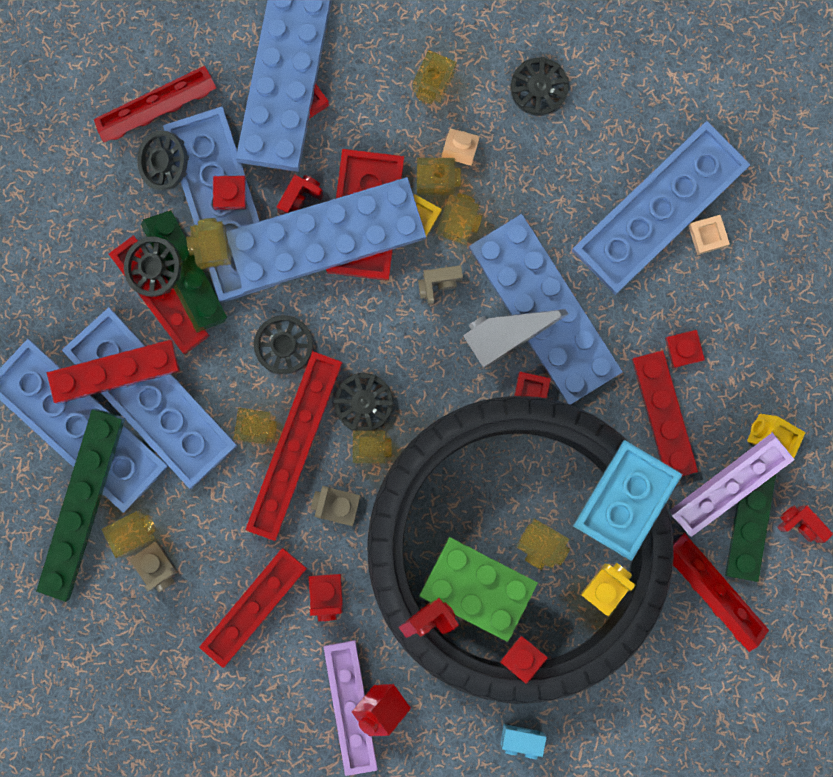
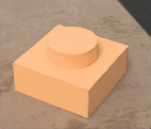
M450 128L441 158L472 166L480 136Z
M721 215L696 221L688 225L697 255L730 245Z

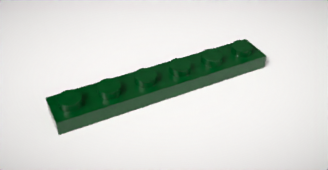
M96 408L91 410L36 592L65 602L70 600L126 418Z

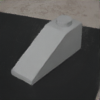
M566 309L497 316L488 319L484 315L469 325L471 330L463 336L484 368L494 364L567 316L568 312Z

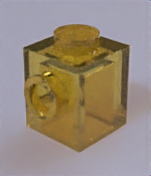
M428 50L413 81V92L416 93V97L428 104H432L433 101L441 104L455 75L457 62Z
M417 157V195H454L455 187H461V168H455V158Z
M458 193L457 197L449 195L437 229V235L467 245L471 232H478L483 215L478 214L480 204L474 203L475 199L465 194Z
M216 218L199 220L198 225L190 226L191 236L186 237L189 254L195 255L196 264L200 269L231 264L226 227L222 221L217 222Z
M238 407L233 439L238 442L268 446L269 439H275L277 421L273 420L274 415L270 412Z
M353 431V464L386 465V457H392V438H386L385 431Z
M136 511L101 529L115 558H122L156 540L153 535L156 532V527L148 514L144 516L140 511Z
M535 518L531 519L515 548L527 554L524 561L541 571L544 566L553 569L555 563L561 566L570 551V548L566 546L569 541L567 537Z

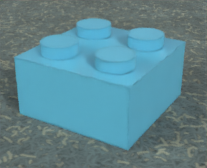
M504 724L500 745L506 754L517 755V753H523L527 758L537 759L538 756L543 757L546 735L542 731Z

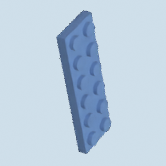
M332 0L267 1L236 155L237 163L299 172Z
M223 107L163 125L164 131L176 134L185 142L184 145L187 155H189L186 170L187 175L183 177L181 184L219 302H227L260 291L256 290L246 294L243 292L226 235L227 231L260 222L247 179L246 209L215 210L213 208V176H245L242 164L237 163L236 160L237 148ZM173 140L170 149L176 145ZM179 150L174 154L175 157L180 156ZM180 161L175 162V165L179 167Z
M706 121L572 249V252L616 295L727 189L750 164Z
M408 177L226 232L245 294L426 239Z
M522 214L469 246V250L511 315L559 309L567 310V316L528 341L567 404H573L622 373L621 368Z
M108 307L65 346L62 351L76 365L144 347L145 345ZM172 374L101 392L189 489L196 486L238 447Z
M27 339L0 368V401L74 467L91 410L96 408L108 413L110 412L92 395L55 404L46 372L61 369V367L31 340ZM123 425L103 490V495L123 513H127L169 467L125 425Z

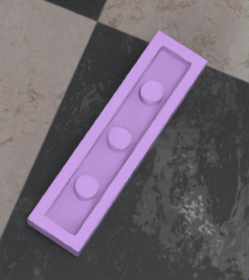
M772 432L670 509V512L692 537L795 459Z
M356 640L324 645L345 776L377 771L373 738L360 729L359 722L352 714V710L365 696Z

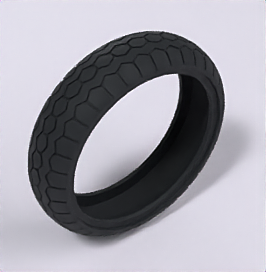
M531 396L498 397L469 404L443 416L418 434L397 457L380 486L372 509L367 539L368 568L377 604L389 629L404 650L426 671L447 685L482 699L515 704L541 703L568 697L601 682L619 669L643 644L662 611L669 590L674 558L673 532L667 504H665L631 561L630 573L632 577L629 580L635 584L632 591L629 590L625 594L610 618L590 639L563 655L546 660L528 684H525L501 662L476 656L458 647L443 636L435 627L422 637L415 633L406 638L398 627L421 609L413 596L405 570L403 553L405 526L411 505L419 489L437 466L459 449L484 438L506 434H529L549 438L573 448L594 463L604 474L623 440H626L603 420L570 404Z

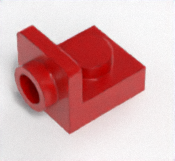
M294 174L276 207L278 213L284 215L300 210L306 200V197L303 196L304 192L321 200L323 190L319 188L320 183L307 175L301 178Z
M793 505L780 516L783 522L777 526L781 532H788L799 523L798 531L809 542L815 540L816 543H825L833 536L830 529L808 505L799 506L798 508Z
M341 574L309 576L310 616H317V621L337 620L336 614L343 613Z
M438 598L427 604L398 628L408 638L415 633L422 637L435 626H437L442 634H446L458 627L459 624L455 620L453 609Z

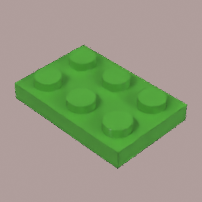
M449 537L419 596L429 602L440 598L442 602L447 603L453 609L456 616L508 642L538 582Z

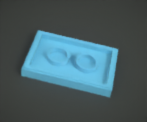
M623 440L573 527L632 561L683 474Z

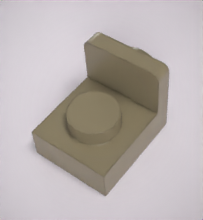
M461 265L424 270V279L418 280L420 298H427V304L434 305L432 286L438 285V290L456 288V282H462L463 280Z
M322 486L321 492L315 491L311 510L316 511L315 517L353 526L361 495Z
M157 541L129 559L146 585L144 587L147 592L156 589L160 593L175 582L172 577L178 571Z

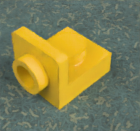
M759 414L752 424L747 442L756 445L773 432L792 457L795 458L806 432L778 416Z
M605 563L580 595L603 614L609 616L629 590L632 591L635 584L629 580L632 574L620 564L616 563L612 567L610 564Z

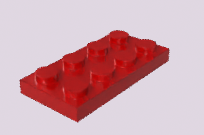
M342 149L336 199L402 179L404 156ZM393 249L326 269V272L328 274L389 281Z

